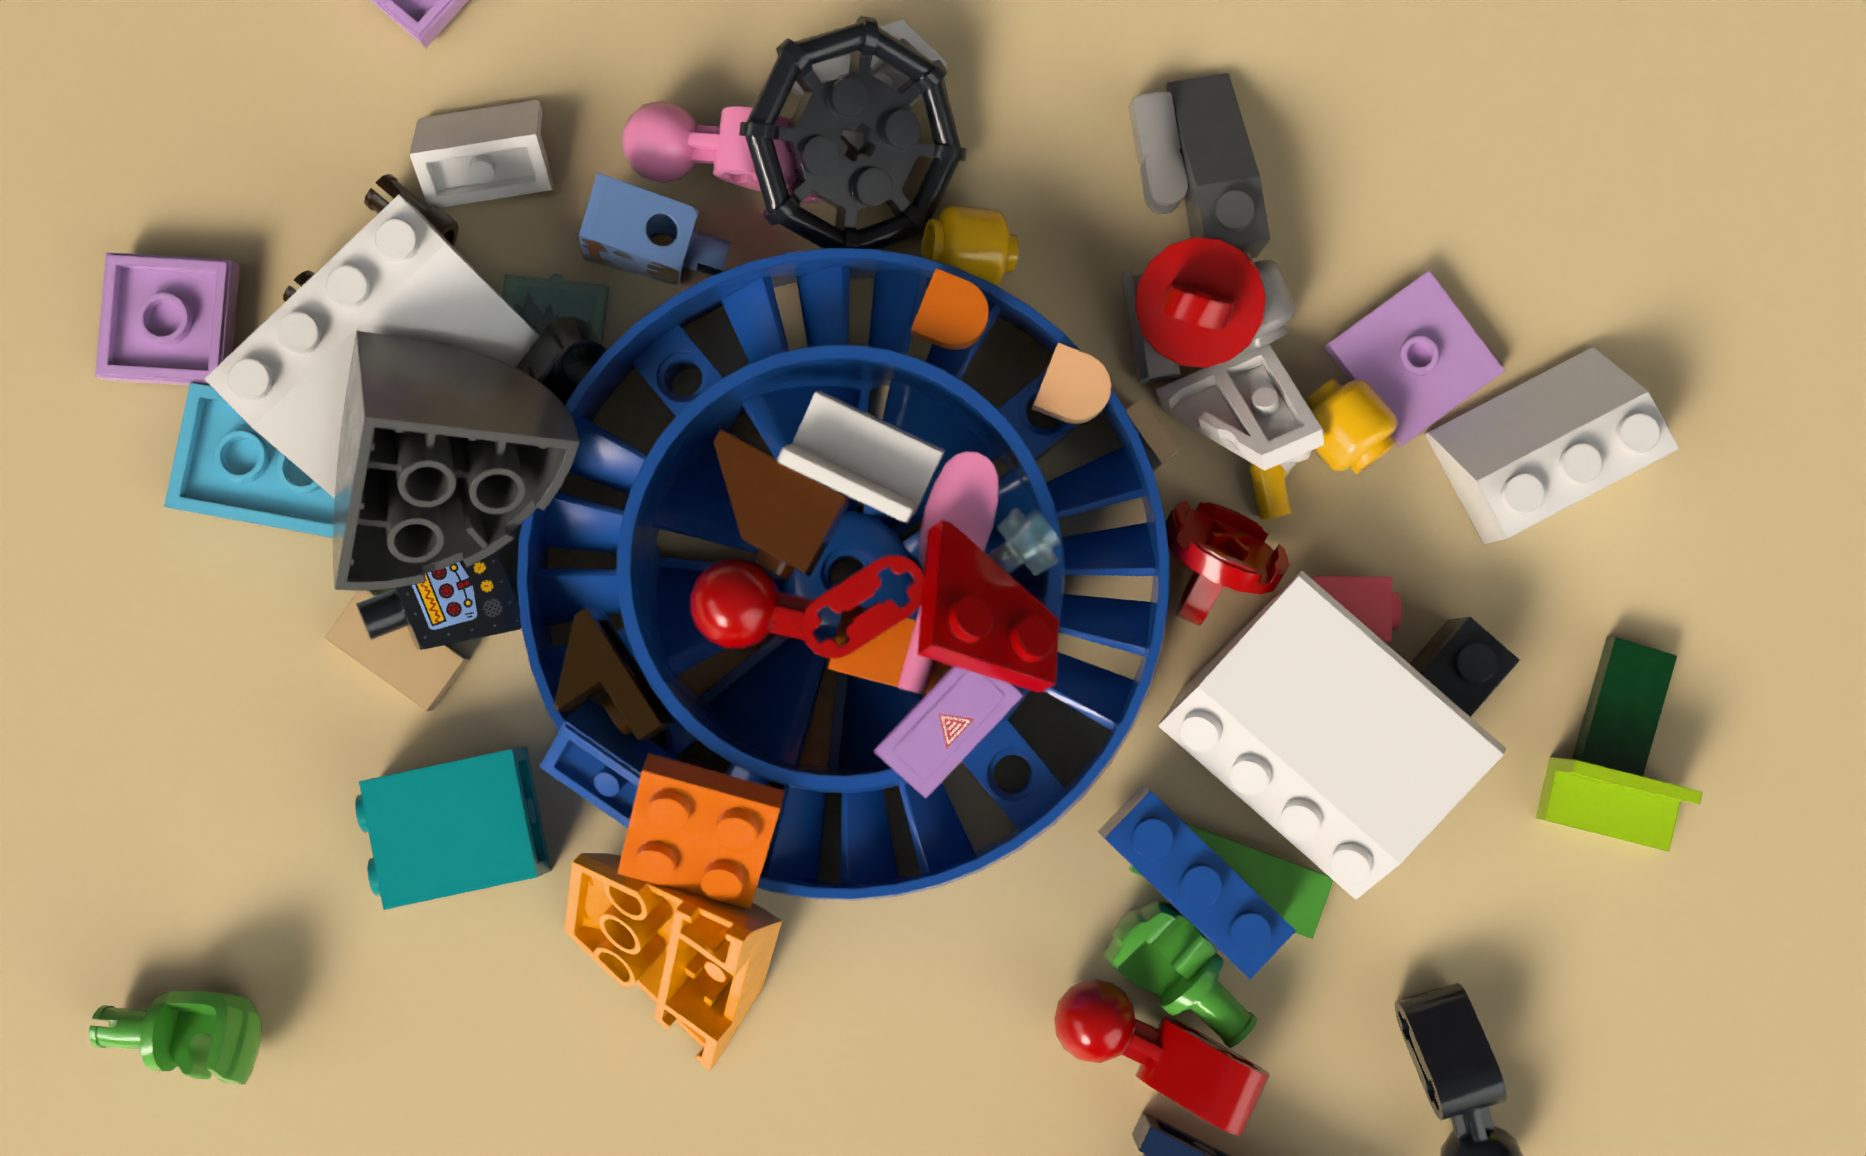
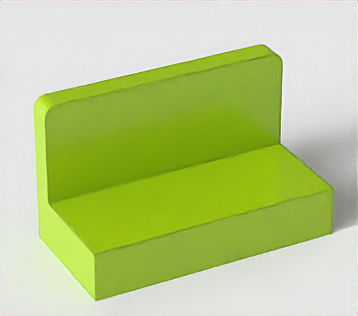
M1550 757L1536 819L1669 852L1680 802L1700 805L1703 792L1583 761Z

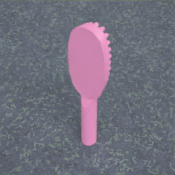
M977 452L957 454L946 462L935 481L925 508L920 533V562L923 571L925 570L928 530L942 519L952 522L983 551L985 550L993 528L998 503V474L995 466L987 457ZM920 606L898 688L925 695L934 660L917 655L921 618Z

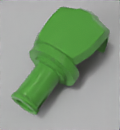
M1155 899L1140 909H1131L1119 919L1113 928V936L1103 953L1107 962L1136 986L1161 996L1160 1006L1168 1014L1173 1016L1184 1010L1191 1009L1223 1040L1228 1048H1232L1243 1041L1256 1025V1016L1248 1012L1217 981L1223 966V959L1216 953L1217 950L1170 903Z
M176 990L164 992L155 998L148 1010L115 1008L114 1006L102 1005L96 1010L92 1019L109 1021L110 1027L94 1025L89 1027V1039L95 1048L140 1049L144 1065L150 1070L172 1071L179 1066L183 1074L193 1079L208 1080L213 1074L224 1083L245 1085L253 1072L262 1036L260 1015L253 1001L245 996L215 991Z

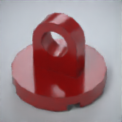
M1195 236L1169 245L1149 262L1137 284L1135 312L1142 335L1158 354L1181 366L1207 368L1230 361L1251 344L1264 320L1267 294L1259 270L1244 250L1221 238Z
M1188 501L1178 503L1171 510L1166 520L1168 547L1177 558L1194 572L1179 601L1176 616L1200 626L1209 614L1223 586L1238 592L1258 595L1274 592L1289 567L1285 549L1282 545L1278 544L1275 550H1273L1265 543L1269 534L1263 530L1264 528L1237 511L1211 502H1200L1196 510L1190 509Z

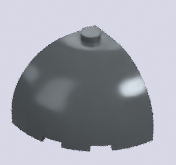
M356 331L344 403L336 473L333 522L335 590L364 591L426 582L425 573L443 569L463 560L466 567H469L514 539L513 530L522 521L526 520L537 508L544 511L562 486L573 464L580 441L574 420L561 400L530 375L488 355L446 343Z

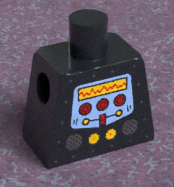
M497 551L469 567H466L463 560L443 569L425 573L426 582L392 588L388 592L356 603L370 640L407 626L418 650L522 629L519 604Z

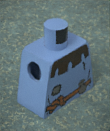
M597 173L579 232L582 258L584 260L672 285H680L684 268L711 276L723 272L731 242L696 231L698 209ZM658 234H664L671 237L674 242L668 246H658L652 243L650 238Z

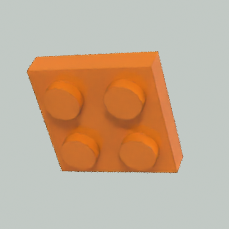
M648 753L641 772L617 874L750 910L785 791Z

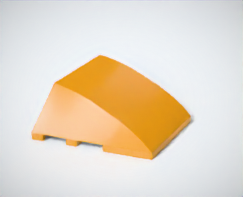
M581 853L572 862L564 931L620 986L632 987L636 983L656 1003L654 1018L665 1029L669 1028L675 1021L702 1047L695 1058L710 1071L718 1062L764 986L782 920L753 902L749 910L617 874L621 860L620 855Z

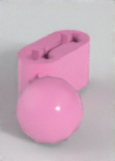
M665 101L643 104L629 116L622 133L623 152L632 169L641 177L660 183L681 180L697 164L714 165L713 175L719 180L761 192L746 138L739 135L740 122L747 121L753 108L743 106L724 108L721 112L720 126L697 125L693 115L682 106ZM779 115L775 125L788 127L791 119ZM773 140L788 188L797 180L794 169H798L794 153L788 151L786 141ZM810 193L801 202L818 203L823 202V200Z

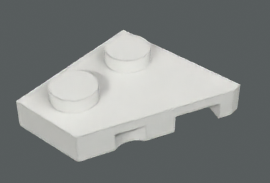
M1270 344L1241 352L1230 361L1204 368L1156 389L1159 405L1165 413L1264 471L1324 445L1323 429Z

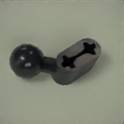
M1456 983L1397 1000L1395 1002V1012L1399 1028L1430 1105L1439 1120L1451 1118L1454 1131L1450 1133L1441 1147L1440 1156H1523L1516 1139L1505 1130L1493 1125L1489 1107L1506 1102L1505 1083L1476 1012L1462 985Z

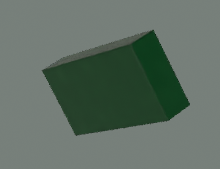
M1606 638L1572 758L1643 777L1677 656L1621 638Z

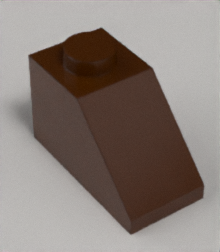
M720 429L714 440V445L741 538L749 545L757 548L751 561L789 581L794 570L811 577L850 506L847 498L812 478L779 463L775 458Z

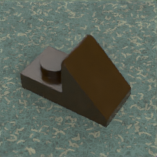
M584 608L574 615L554 704L555 712L570 711L603 689H606L610 697L603 701L604 706L618 729L625 735L633 732L637 740L653 738L674 724L675 721L649 685L641 668L603 609Z

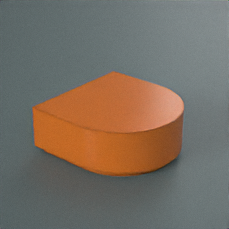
M936 268L910 329V335L949 350H959L971 346L982 336L987 325L988 304L984 294L973 283Z

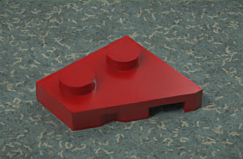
M942 519L931 527L927 535L925 578L923 582L917 655L1039 693L1054 686L1057 674L1059 619L952 522Z

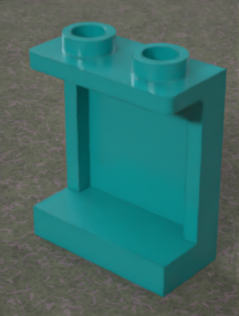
M527 747L499 751L359 781L361 794L356 797L355 801L356 817L361 830L364 833H369L373 858H370L368 861V880L372 892L376 896H381L383 910L537 878L551 871Z

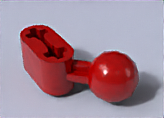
M886 555L872 561L815 599L778 591L774 579L760 565L746 559H725L710 565L697 578L690 594V613L696 628L710 642L724 648H745L760 642L769 633L805 640L806 645L815 654L825 658L839 659L852 654L911 616L922 605L925 577L914 561L900 555ZM889 567L896 575L903 574L906 571L910 574L912 582L904 588L909 598L905 603L897 606L891 598L884 599L881 602L879 600L854 615L853 620L846 625V632L849 638L844 642L838 643L833 636H827L821 640L816 635L815 629L822 622L818 612L821 608L829 606L835 614L842 613L845 610H852L875 595L874 592L882 585L881 579L877 574L884 568Z
M1099 979L1080 982L1071 986L1058 1001L1054 1018L1056 1036L1063 1048L1075 1058L1092 1063H1102L1123 1055L1140 1063L1136 1077L1206 1122L1228 1133L1242 1136L1270 1076L1263 1068L1202 1032L1174 1018L1163 1016L1158 1028L1136 1019L1134 1006L1126 992L1111 982Z

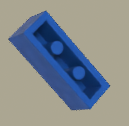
M1141 785L1097 831L1249 979L1296 932L1287 921L1146 787Z

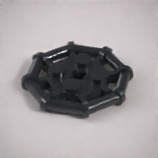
M860 16L854 24L795 42L788 38L776 48L778 54L776 62L747 121L740 122L739 135L746 138L766 209L762 215L771 226L779 224L822 249L878 250L913 237L922 240L929 219H932L959 162L966 161L967 148H962L944 80L947 69L940 60L932 62L878 27V22L873 17ZM851 53L849 73L840 75L838 78L820 81L812 70L813 64ZM875 55L910 79L898 90L890 87L870 74L872 56ZM796 81L804 91V94L788 127L776 126L775 122ZM921 94L935 145L919 142L920 123L916 115L911 111L910 104ZM860 126L864 131L863 139L866 141V148L863 154L856 153L849 160L845 156L848 145L840 138L844 129L855 131ZM773 140L786 141L788 151L794 153L798 169H794L797 180L788 188ZM918 156L933 158L912 203H910L901 190ZM811 193L837 208L835 226L800 207L801 201ZM886 202L896 215L894 218L859 230L856 228L858 210L870 206H879Z

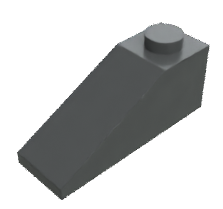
M1229 73L1167 82L1166 90L1171 92L1181 144L1180 152L1188 178V191L1184 199L1191 238L1195 236L1221 238L1244 250L1245 253L1250 252L1252 258H1257L1270 241V233L1259 171Z

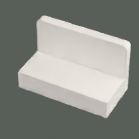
M530 100L418 119L410 149V157L427 206L443 208L552 190L553 175L541 137L543 111L540 101Z
M817 391L814 393L793 443L782 448L777 461L900 521L908 522L917 512L945 450L822 391Z

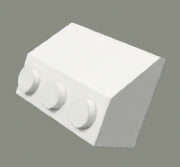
M1591 347L1425 434L1484 545L1508 539L1680 449L1650 393L1595 347Z

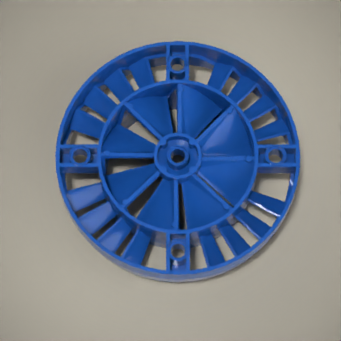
M848 248L789 252L751 261L713 275L665 301L637 321L605 351L578 384L565 405L574 420L580 441L569 472L629 494L625 510L561 493L560 487L544 511L537 508L526 520L522 521L517 572L521 628L532 673L545 708L558 732L564 721L575 710L555 712L554 710L568 643L553 647L549 625L572 622L574 615L586 607L603 609L606 615L621 613L625 628L617 630V632L641 668L649 685L675 721L674 724L663 730L666 735L664 750L676 759H679L700 741L714 753L731 762L725 772L726 775L768 786L769 781L784 785L783 790L785 793L757 885V888L773 893L816 900L852 901L904 896L941 887L981 872L1020 851L1065 816L1089 792L1113 762L1137 721L1152 686L1163 648L1170 600V555L1166 520L1153 469L1139 434L1118 396L1111 388L1109 400L1102 409V412L1110 423L1122 448L1046 482L1036 461L1082 424L1067 423L1060 420L1059 424L1051 429H1040L1028 420L1026 408L1035 401L1047 369L998 409L960 379L998 316L1024 331L1052 354L1058 343L1078 351L1081 350L1060 329L1035 309L995 284L956 267L915 255L876 249ZM937 268L973 283L982 291L988 304V320L984 333L971 346L959 350H949L932 344L926 362L907 355L912 339L910 329L922 303L926 287L928 288L934 271ZM850 278H874L868 347L849 345ZM797 282L808 347L789 351L774 288ZM721 306H724L750 363L724 378L682 329L689 323ZM634 368L637 369L676 416L657 439L648 455L592 422L604 402ZM685 368L700 370L702 372V382L695 393L683 397L673 394L672 382L679 371ZM886 385L889 386L882 420L945 450L917 512L908 522L900 521L867 504H864L863 513L856 512V499L825 485L845 496L850 506L811 577L794 570L789 581L765 569L774 579L778 591L815 599L833 587L831 583L832 570L837 563L846 559L857 560L865 567L883 556L900 555L914 561L924 575L920 562L921 530L903 542L900 541L899 536L924 517L925 508L934 483L946 462L953 456L963 452H977L987 457L991 462L997 459L1012 468L998 478V503L993 528L984 552L1030 594L1037 597V600L1059 619V633L1143 656L1134 679H1130L1057 652L1056 684L1044 691L1111 730V733L1098 752L1066 788L1063 787L1008 721L1009 717L1030 691L1029 689L1013 685L1023 697L962 760L964 765L1017 827L1012 833L974 853L943 783L941 782L925 798L874 752L882 741L923 699L919 693L838 672L828 766L799 765L827 658L815 654L806 645L805 640L775 635L701 696L679 679V674L725 649L720 645L710 642L696 628L690 613V594L697 578L710 565L716 562L661 557L657 535L659 529L756 553L757 548L749 545L741 538L714 445V440L720 429L736 437L732 432V428L736 419L746 412L772 455L778 460L782 448L793 443L815 392L822 391L867 413L870 390ZM1142 497L1146 512V523L1062 537L1058 518ZM548 547L617 553V570L547 569ZM889 567L882 569L877 574L881 579L882 585L874 592L875 595L859 604V606L867 608L878 600L881 602L887 598H891L897 606L905 603L909 598L904 588L912 582L910 574L906 571L903 574L896 575ZM1065 575L1153 576L1151 601L1064 594ZM829 606L821 608L818 612L822 622L815 629V633L821 640L827 636L836 638L842 613L835 614ZM919 608L908 618L916 620ZM1007 755L1021 756L1029 765L1030 774L1028 781L1017 790L1009 791L1002 789L994 781L993 772L995 765L1001 758ZM895 786L900 788L921 872L919 875L898 877L883 789ZM826 792L842 793L840 884L818 880Z

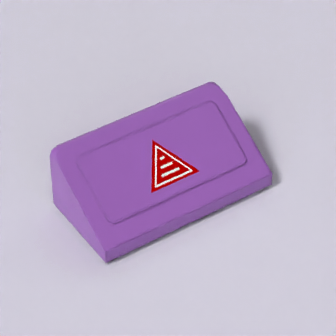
M954 666L882 741L874 752L923 797L927 798L1023 695L1010 683Z

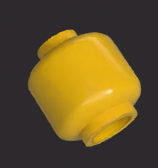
M959 205L947 206L942 210L937 219H929L922 242V258L956 267L996 286L1001 282L1005 272L1012 273L1018 260V237L1009 234L1007 221L997 210Z
M1333 378L1305 400L1323 429L1324 445L1314 450L1332 471L1340 472L1350 468L1357 475L1397 443L1391 436L1398 425L1396 415L1365 380H1353L1341 386Z

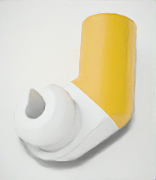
M1312 450L1265 471L1251 463L1250 473L1261 520L1292 513L1284 479L1297 462L1307 460L1310 457Z

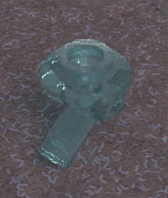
M1014 507L1010 514L997 526L1006 542L987 554L1008 574L1022 564H1025L1036 576L1059 563L1052 550L1062 541L1036 509L1025 517L1018 508Z

